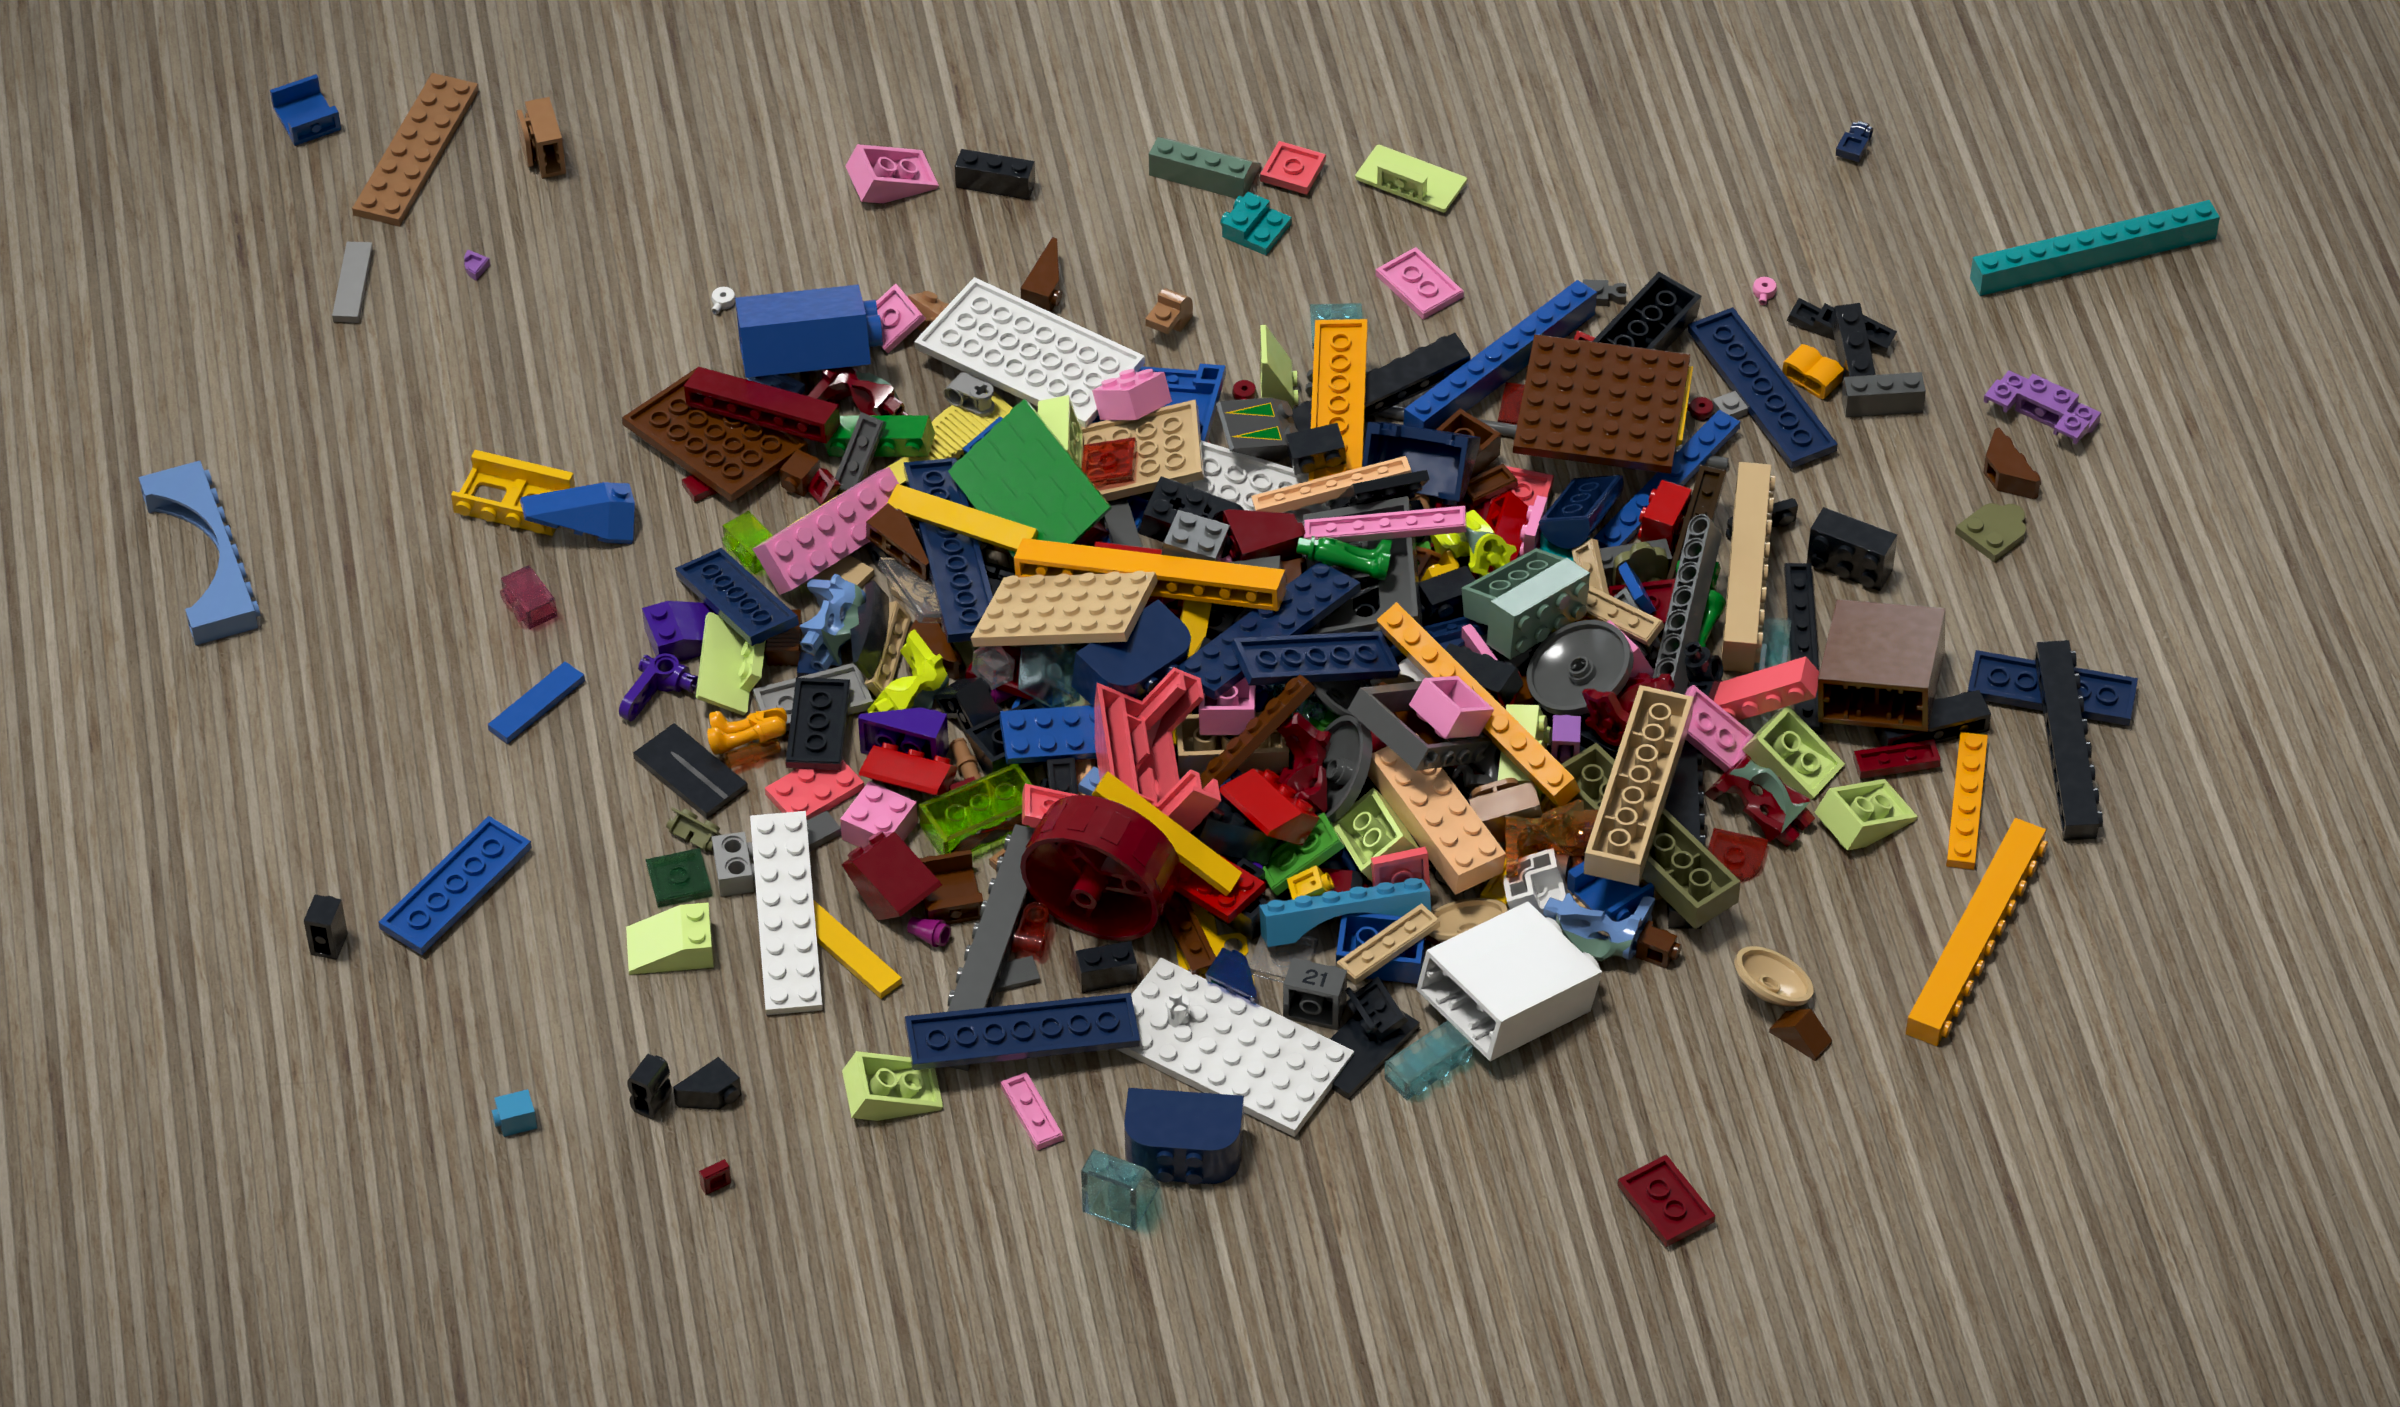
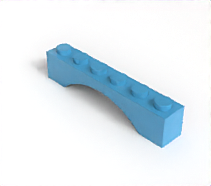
M1409 878L1404 882L1393 884L1383 882L1368 888L1353 887L1349 891H1327L1322 895L1312 897L1302 895L1293 900H1272L1267 904L1259 905L1261 936L1267 947L1296 943L1306 932L1318 924L1333 917L1349 913L1365 912L1404 916L1421 903L1431 911L1430 889L1423 879Z

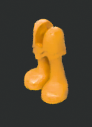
M772 708L756 711V713H749L746 719L734 722L727 721L720 711L710 712L711 728H708L707 735L713 754L726 753L753 740H759L761 744L785 734L787 722L785 709Z

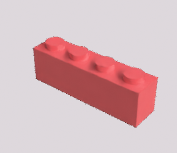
M1805 656L1720 682L1714 702L1737 721L1816 698L1819 671Z

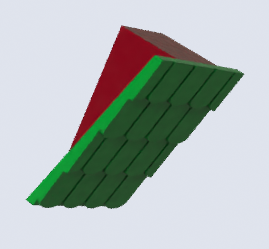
M1023 399L1014 406L1008 415L994 425L989 433L975 443L972 449L956 461L952 468L948 470L951 477L977 510L1037 529L1038 535L1036 540L1094 547L1095 542H1101L1110 534L1099 520L1112 507L1026 399ZM1009 550V553L1014 558L1016 552Z

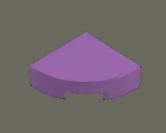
M467 250L464 256L466 273L477 281L490 266V258Z

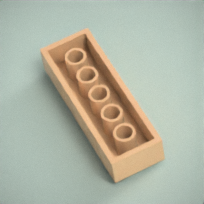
M1388 746L1372 753L1368 777L1418 845L1426 847L1429 860L1455 895L1503 873L1506 857L1505 851L1442 767L1415 771Z

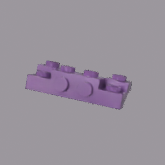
M2008 370L2001 381L1997 379L1984 395L1985 403H1988L1990 400L2001 405L2006 413L2016 403L2015 411L2054 428V435L2062 433L2072 438L2074 444H2077L2087 433H2092L2100 423L2101 412L2079 403V394L2035 374H2032L2027 379Z

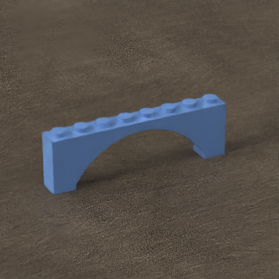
M196 461L138 477L148 513L159 512L169 514L193 524L213 541L219 551L218 568L209 588L192 607L185 609L188 626L195 645L258 628L256 617L261 616L257 601H251L250 599L254 595L250 582H244V579L247 578L243 563H237V560L240 559L236 544H230L233 537L229 525L224 526L223 522H226V517L222 506L217 507L216 505L219 503L216 488L210 489L209 485H213L209 469L204 470L201 461Z

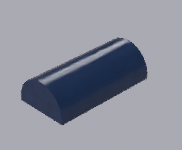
M1623 476L1573 478L1539 521L1540 529L1545 538L1552 544L1566 549L1582 545L1621 496L1624 487Z

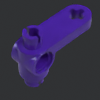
M660 654L655 658L644 655L638 667L639 671L643 673L624 696L619 707V716L633 721L657 690L680 692L682 689H685L692 693L697 687L698 676L690 674L689 667L680 664L677 657L672 654Z

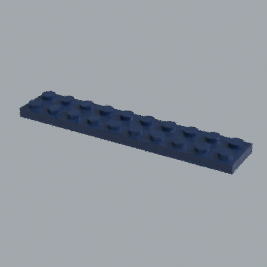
M956 458L904 462V474L909 488L969 507L966 494L948 472L957 461ZM916 520L923 549L929 561V572L947 643L972 641L971 636L993 598L979 542L977 539Z

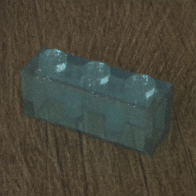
M1446 1021L1385 1062V1080L1408 1100L1414 1095L1423 1093L1435 1081L1444 1079L1450 1071L1459 1065H1465L1472 1057L1473 1044L1449 1021Z

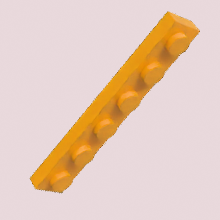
M1960 732L1947 867L1974 870L1988 735Z

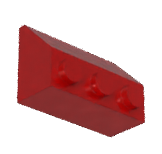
M883 742L882 747L873 745L859 771V776L950 799L949 786L954 783L958 767L950 765L951 759L935 755L934 760L924 758V752L909 749L908 754L898 752L899 746Z
M1253 768L1220 787L1219 792L1269 837L1303 846L1320 819L1311 811L1312 805L1302 799H1298L1295 796L1296 791L1290 786L1279 782L1280 777L1269 769L1261 771Z

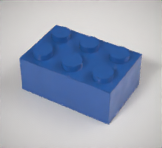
M1349 913L1342 915L1336 962L1402 916L1373 913ZM1426 937L1365 979L1379 977L1384 981L1418 984L1423 965Z

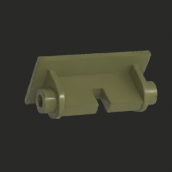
M672 807L671 810L676 816L667 822L666 827L669 829V832L686 841L693 832L694 835L690 843L706 852H713L712 836L721 835L719 833L720 827L708 820L705 823L696 820L698 816L688 809L683 808L681 812Z

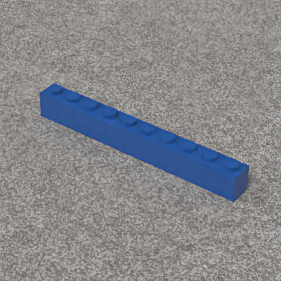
M1576 280L1404 409L1403 425L1436 430L1457 410L1468 411L1529 365L1534 334L1565 338L1593 317L1596 310L1597 292Z

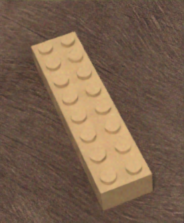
M1739 462L1721 657L1724 671L1752 673L1754 663H1760L1770 551L1769 541L1772 527L1771 517L1774 502L1773 492L1775 487V476L1770 475V464Z
M1639 685L1585 851L1584 874L1639 886L1692 720L1693 696Z

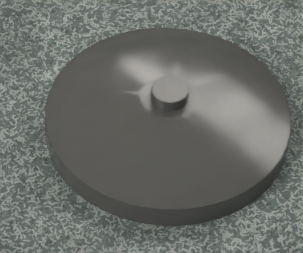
M1583 620L1568 624L1550 634L1533 653L1527 668L1528 688L1536 702L1544 710L1552 714L1571 716L1587 714L1589 710L1582 694L1583 690L1592 688L1599 692H1614L1617 696L1630 678L1634 661L1633 651L1621 630L1610 623L1600 620Z
M1350 715L1337 718L1324 730L1331 733V746L1328 756L1322 765L1326 769L1327 810L1325 814L1331 823L1343 817L1352 807L1363 788L1371 763V731L1356 717Z

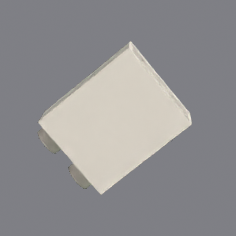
M1527 901L1428 949L1416 990L1489 1061H1492L1590 1012L1602 971L1592 955L1586 952L1582 953L1563 935L1560 926L1555 920L1549 917L1545 918Z

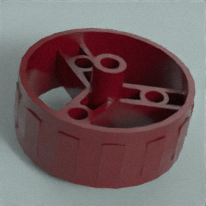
M1072 795L1053 803L1043 815L1028 841L1020 864L1022 879L1028 891L1046 911L1064 924L1084 934L1112 941H1129L1141 938L1149 933L1157 923L1160 915L1163 914L1174 894L1181 873L1180 860L1174 846L1165 834L1150 820L1118 802L1090 795Z

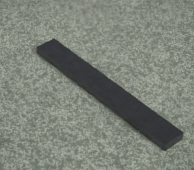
M1784 563L1790 661L1806 656L1819 671L1811 563ZM1817 688L1816 698L1793 704V710L1817 735H1822L1823 722H1818Z

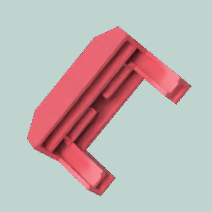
M1174 667L1142 701L1097 683L1094 704L1095 751L1100 780L1107 771L1190 833L1221 802L1218 780L1212 779L1202 789L1200 773L1190 769L1180 780L1178 775L1172 731L1180 723L1184 722L1193 709L1203 701L1204 693L1201 678Z

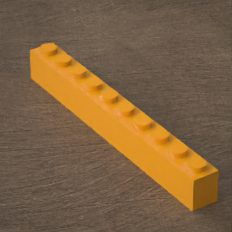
M1027 538L1022 539L1014 556L1015 576L1031 577L1034 575L1057 576L1059 574L1082 575L1084 573L1108 574L1110 572L1133 573L1136 571L1156 572L1158 582L1150 596L1278 611L1286 593L1284 569Z
M1397 602L1376 620L1382 633L1427 678L1458 676L1494 709L1482 732L1559 809L1580 792L1575 778Z
M2014 818L1908 1016L1906 1035L1934 1046H1938L1942 1037H1948L1953 1022L1951 1020L1953 1016H1959L1963 1007V997H1969L1973 989L1974 981L1972 980L1974 976L1979 977L1985 964L1984 957H1990L1992 954L1996 935H2002L2006 925V916H2012L2017 903L2015 901L2017 895L2022 897L2027 886V881H2025L2027 876L2032 877L2038 863L2036 859L2038 856L2043 857L2048 846V842L2044 841L2046 829Z

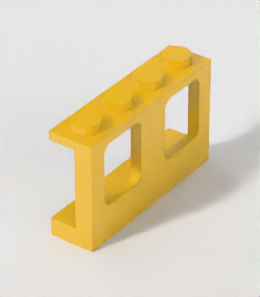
M474 450L471 456L472 469L460 492L453 491L451 494L454 513L553 536L555 528L525 520L520 499L525 496L575 488L574 474L564 470ZM479 486H488L506 491L501 502L474 496Z

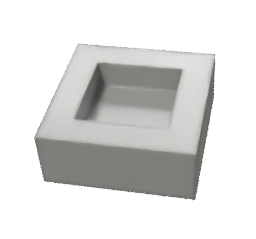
M1736 391L1712 399L1716 412L1721 410L1735 419L1748 415V407Z

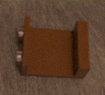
M971 850L919 858L942 884V886L923 899L927 919L944 920L947 925L981 919L980 910L983 897L982 893L978 891L973 871Z

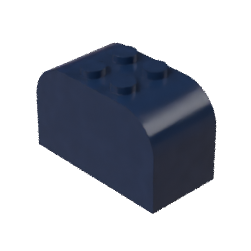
M1156 600L1143 609L1127 642L1090 643L1076 652L1071 686L1093 707L1097 683L1142 701L1174 667L1179 668L1178 665L1188 658L1191 641L1190 632L1187 626L1160 600Z
M1128 1088L1124 1134L1125 1161L1131 1172L1147 1180H1157L1166 1183L1171 1181L1186 1182L1194 1185L1222 1183L1236 1174L1240 1167L1243 1143L1244 1096Z

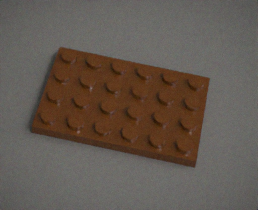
M696 369L622 417L623 426L730 502H733L780 470L797 449L803 452L808 450V443L799 436L687 406L684 385Z

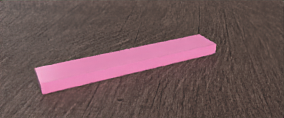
M1465 506L1308 519L1304 520L1306 532L1304 538L1311 539V536H1315V540L1320 537H1330L1347 543L1466 532Z

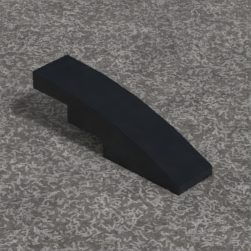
M1798 298L1787 321L1815 334L1835 340L1830 320L1834 307L1824 303L1821 309ZM1863 315L1870 349L1886 352L1897 331Z
M874 580L865 585L866 603L858 607L859 624L850 629L853 664L868 680L874 677L882 656L889 622V597Z

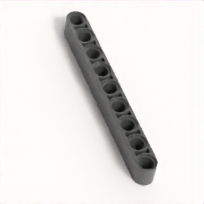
M1704 514L1693 517L1687 528L1653 678H1658L1661 674H1670L1675 684L1671 692L1683 695L1686 693L1689 680L1686 673V655L1684 650H1686L1685 646L1690 642L1698 641L1722 536L1720 529Z

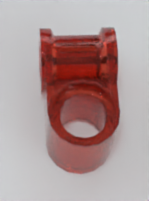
M1033 902L1025 907L1019 928H1017L1013 940L1012 950L1014 953L1023 951L1033 953L1039 958L1042 957L1050 931L1049 910L1045 904Z

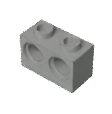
M745 832L712 836L720 896L754 892L753 881H755L754 864H750V859H753L752 842H746Z

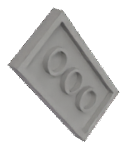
M853 663L798 677L850 679L851 688L847 715L865 711L873 703L868 687L864 684L865 680L862 672ZM796 678L753 689V695L759 711L772 708L785 709L787 713L786 731L790 730Z

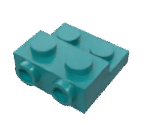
M1247 192L1244 197L1238 196L1236 198L1231 213L1226 211L1220 221L1222 237L1266 256L1291 226L1292 217L1271 209L1270 200Z

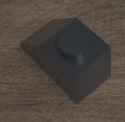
M717 1057L673 1087L675 1104L680 1108L719 1110L725 1105L733 1103L742 1095L740 1077L720 1057Z

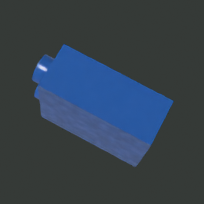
M859 285L735 298L745 378L871 364L869 347L883 346L881 321L877 311L876 300L863 301Z

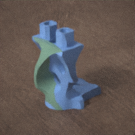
M834 574L831 580L809 579L807 582L809 591L817 598V603L821 609L815 617L800 625V629L805 636L800 645L807 653L814 654L810 664L813 669L818 671L827 670L830 665L840 666L842 664L841 649L851 638L850 629L859 624L858 607L866 603V593L859 586L844 580L838 574Z
M1570 893L1566 894L1563 901L1550 897L1544 906L1543 915L1555 920L1560 926L1563 935L1582 953H1589L1595 960L1602 962L1612 956L1631 960L1636 955L1637 940L1647 921H1652L1651 913L1655 898L1650 896L1643 897L1634 915H1630L1629 918L1620 922L1612 921L1604 911L1580 907ZM1598 931H1605L1609 936L1602 935Z

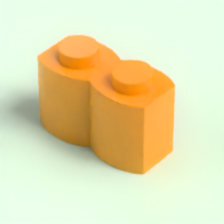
M1801 344L1783 362L1782 372L1791 383L1804 387L1806 391L1817 398L1825 399L1842 382L1844 368L1836 360L1823 357L1816 348Z

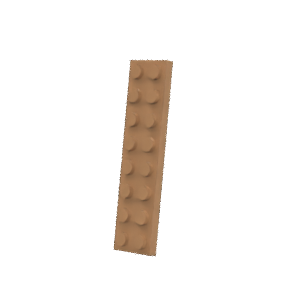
M431 73L352 207L354 216L401 226L479 91L478 83Z

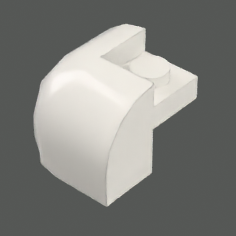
M1554 848L1518 859V865L1508 875H1504V889L1510 910L1528 901L1543 915L1544 906L1550 897L1563 901L1568 893L1564 875Z

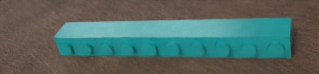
M2206 200L1975 256L1972 259L1970 280L1979 296L2216 239L2220 216L2211 201Z

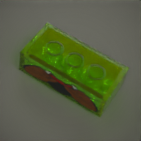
M1018 764L1009 765L919 804L920 826L940 855L965 850L973 852L1005 838L1008 834L1012 835L1015 824L1030 827L1022 824V791L1025 784L1032 785V783Z

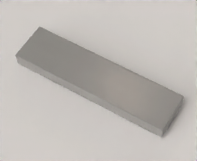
M372 242L346 243L332 314L333 322L359 323L373 252Z

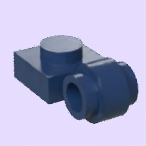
M1853 122L1849 133H1844L1836 147V156L1860 162L1871 140L1873 127H1870L1865 122Z

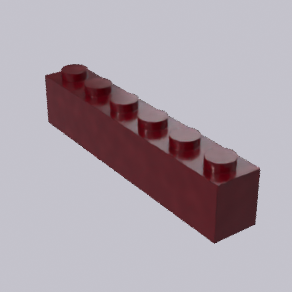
M698 366L684 385L687 406L827 444L841 425L838 404Z

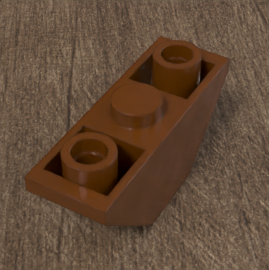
M2000 427L1996 428L1986 453L1984 475L1997 491L2030 499L2038 498L2041 485L2039 474L2032 470L2025 456L2014 447L2011 438L2006 436Z
M928 604L923 605L908 634L915 629L934 655L941 654L948 678L958 679L959 667L962 666L961 657L957 650L953 651L952 643H947L945 632L941 629L942 624L937 613L933 614Z

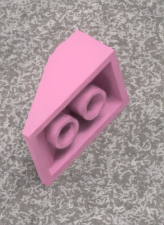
M857 144L845 165L861 202L887 203L936 190L939 186L922 150Z

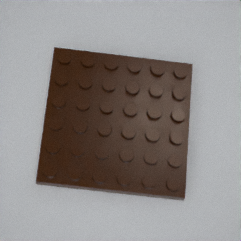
M1534 334L1513 444V453L1671 474L1690 354Z

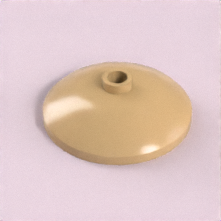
M1470 898L1451 902L1432 911L1440 920V927L1428 935L1444 942L1508 910L1504 903L1489 898Z
M1757 946L1742 948L1736 955L1734 964L1739 978L1758 998L1771 1004L1794 1007L1806 1004L1812 997L1814 988L1810 978L1796 963L1784 955Z

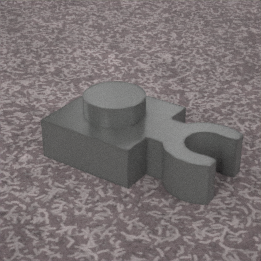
M1583 279L1585 285L1597 292L1596 306H1608V301H1613L1617 304L1626 303V284L1617 283L1613 286H1608V280Z

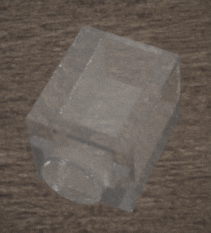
M984 646L974 651L971 671L977 677H982L989 684L991 690L1013 680L1015 659L1001 646Z

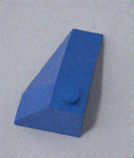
M603 482L525 496L520 499L524 518L527 521L555 529L563 526L573 529L574 534L580 536L583 535V532L598 536V541L605 543L632 544L635 501L629 483Z

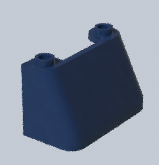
M1368 422L1362 467L1406 456L1412 472L1428 471L1430 480L1422 487L1421 491L1416 493L1437 496L1443 499L1442 504L1458 506V501H1464L1480 448L1481 437L1395 423Z

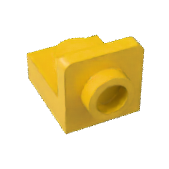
M1451 550L1445 551L1437 564L1427 568L1420 582L1460 568Z
M1317 865L1287 878L1292 900L1302 895L1310 897L1322 895L1324 892L1332 891L1331 889L1334 888L1330 875L1328 873L1324 874Z

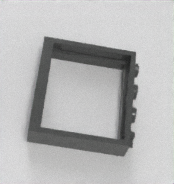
M1422 681L1361 687L1348 708L1351 714L1415 771L1479 763L1485 758V752L1492 742L1482 731L1479 736L1449 738L1450 742L1428 745L1392 713L1414 710L1409 706V703Z

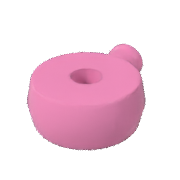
M1769 277L1756 279L1752 287L1754 295L1759 298L1760 305H1766L1767 300L1774 297L1777 291L1776 282Z

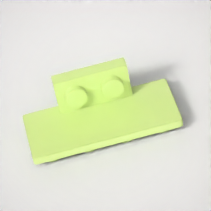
M1377 145L1355 174V179L1443 213L1447 211L1467 183L1465 176L1382 145Z
M709 612L705 618L696 698L744 716L748 711L750 691L762 676L766 640L763 643L751 646L719 615Z

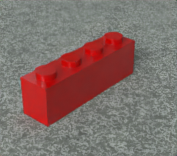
M1511 491L1492 500L1485 520L1496 535L1502 537L1507 544L1516 546L1517 551L1510 556V562L1517 559L1523 542L1520 540L1523 524L1528 525L1529 522L1526 521L1529 506ZM1491 565L1488 568V573L1493 571ZM1471 572L1476 580L1480 578L1478 573Z

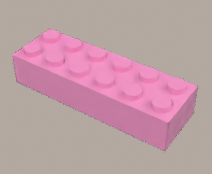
M890 467L872 474L753 548L779 595L793 590L870 542L866 538V521L887 504L896 484H899Z

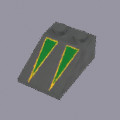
M1276 398L1219 401L1216 403L1230 451L1279 462L1289 456L1286 434L1295 433L1298 430L1295 427L1292 417L1293 411L1288 401Z

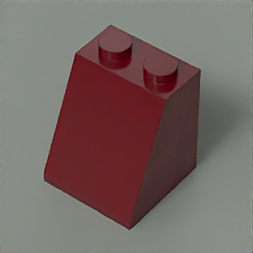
M1234 509L1224 510L1223 523L1230 525L1228 535L1230 536L1232 546L1229 555L1232 562L1280 556L1282 562L1302 558V554L1296 553L1299 537L1304 538L1306 532L1303 524L1297 522L1294 514Z
M880 831L868 839L870 843L864 848L860 846L847 855L849 859L841 864L876 920L902 916L942 886L935 875L895 831L889 833Z

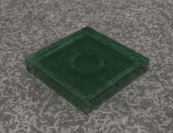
M700 848L645 859L657 908L712 896Z

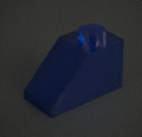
M1222 948L1205 974L1207 982L1210 984L1215 983L1225 988L1227 992L1235 996L1238 994L1250 1000L1252 1004L1259 1005L1246 957L1237 950L1230 951Z

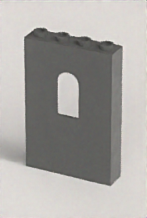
M1406 496L1304 514L1303 524L1304 520L1411 511L1412 508L1409 497ZM1415 537L1387 539L1392 540L1390 561L1385 581L1378 580L1380 608L1374 615L1369 617L1356 615L1352 597L1311 628V634L1381 631L1376 620L1396 602L1423 628ZM1381 540L1347 543L1363 549H1375ZM1306 555V568L1308 570L1317 561L1309 560L1308 555ZM1337 565L1330 566L1355 580L1371 577L1360 571Z

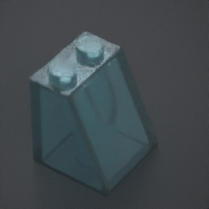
M1093 1149L1081 1170L1082 1211L1136 1231L1160 1184L1147 1168Z

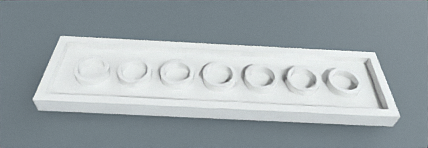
M806 811L750 816L766 1015L821 1011L823 1007Z

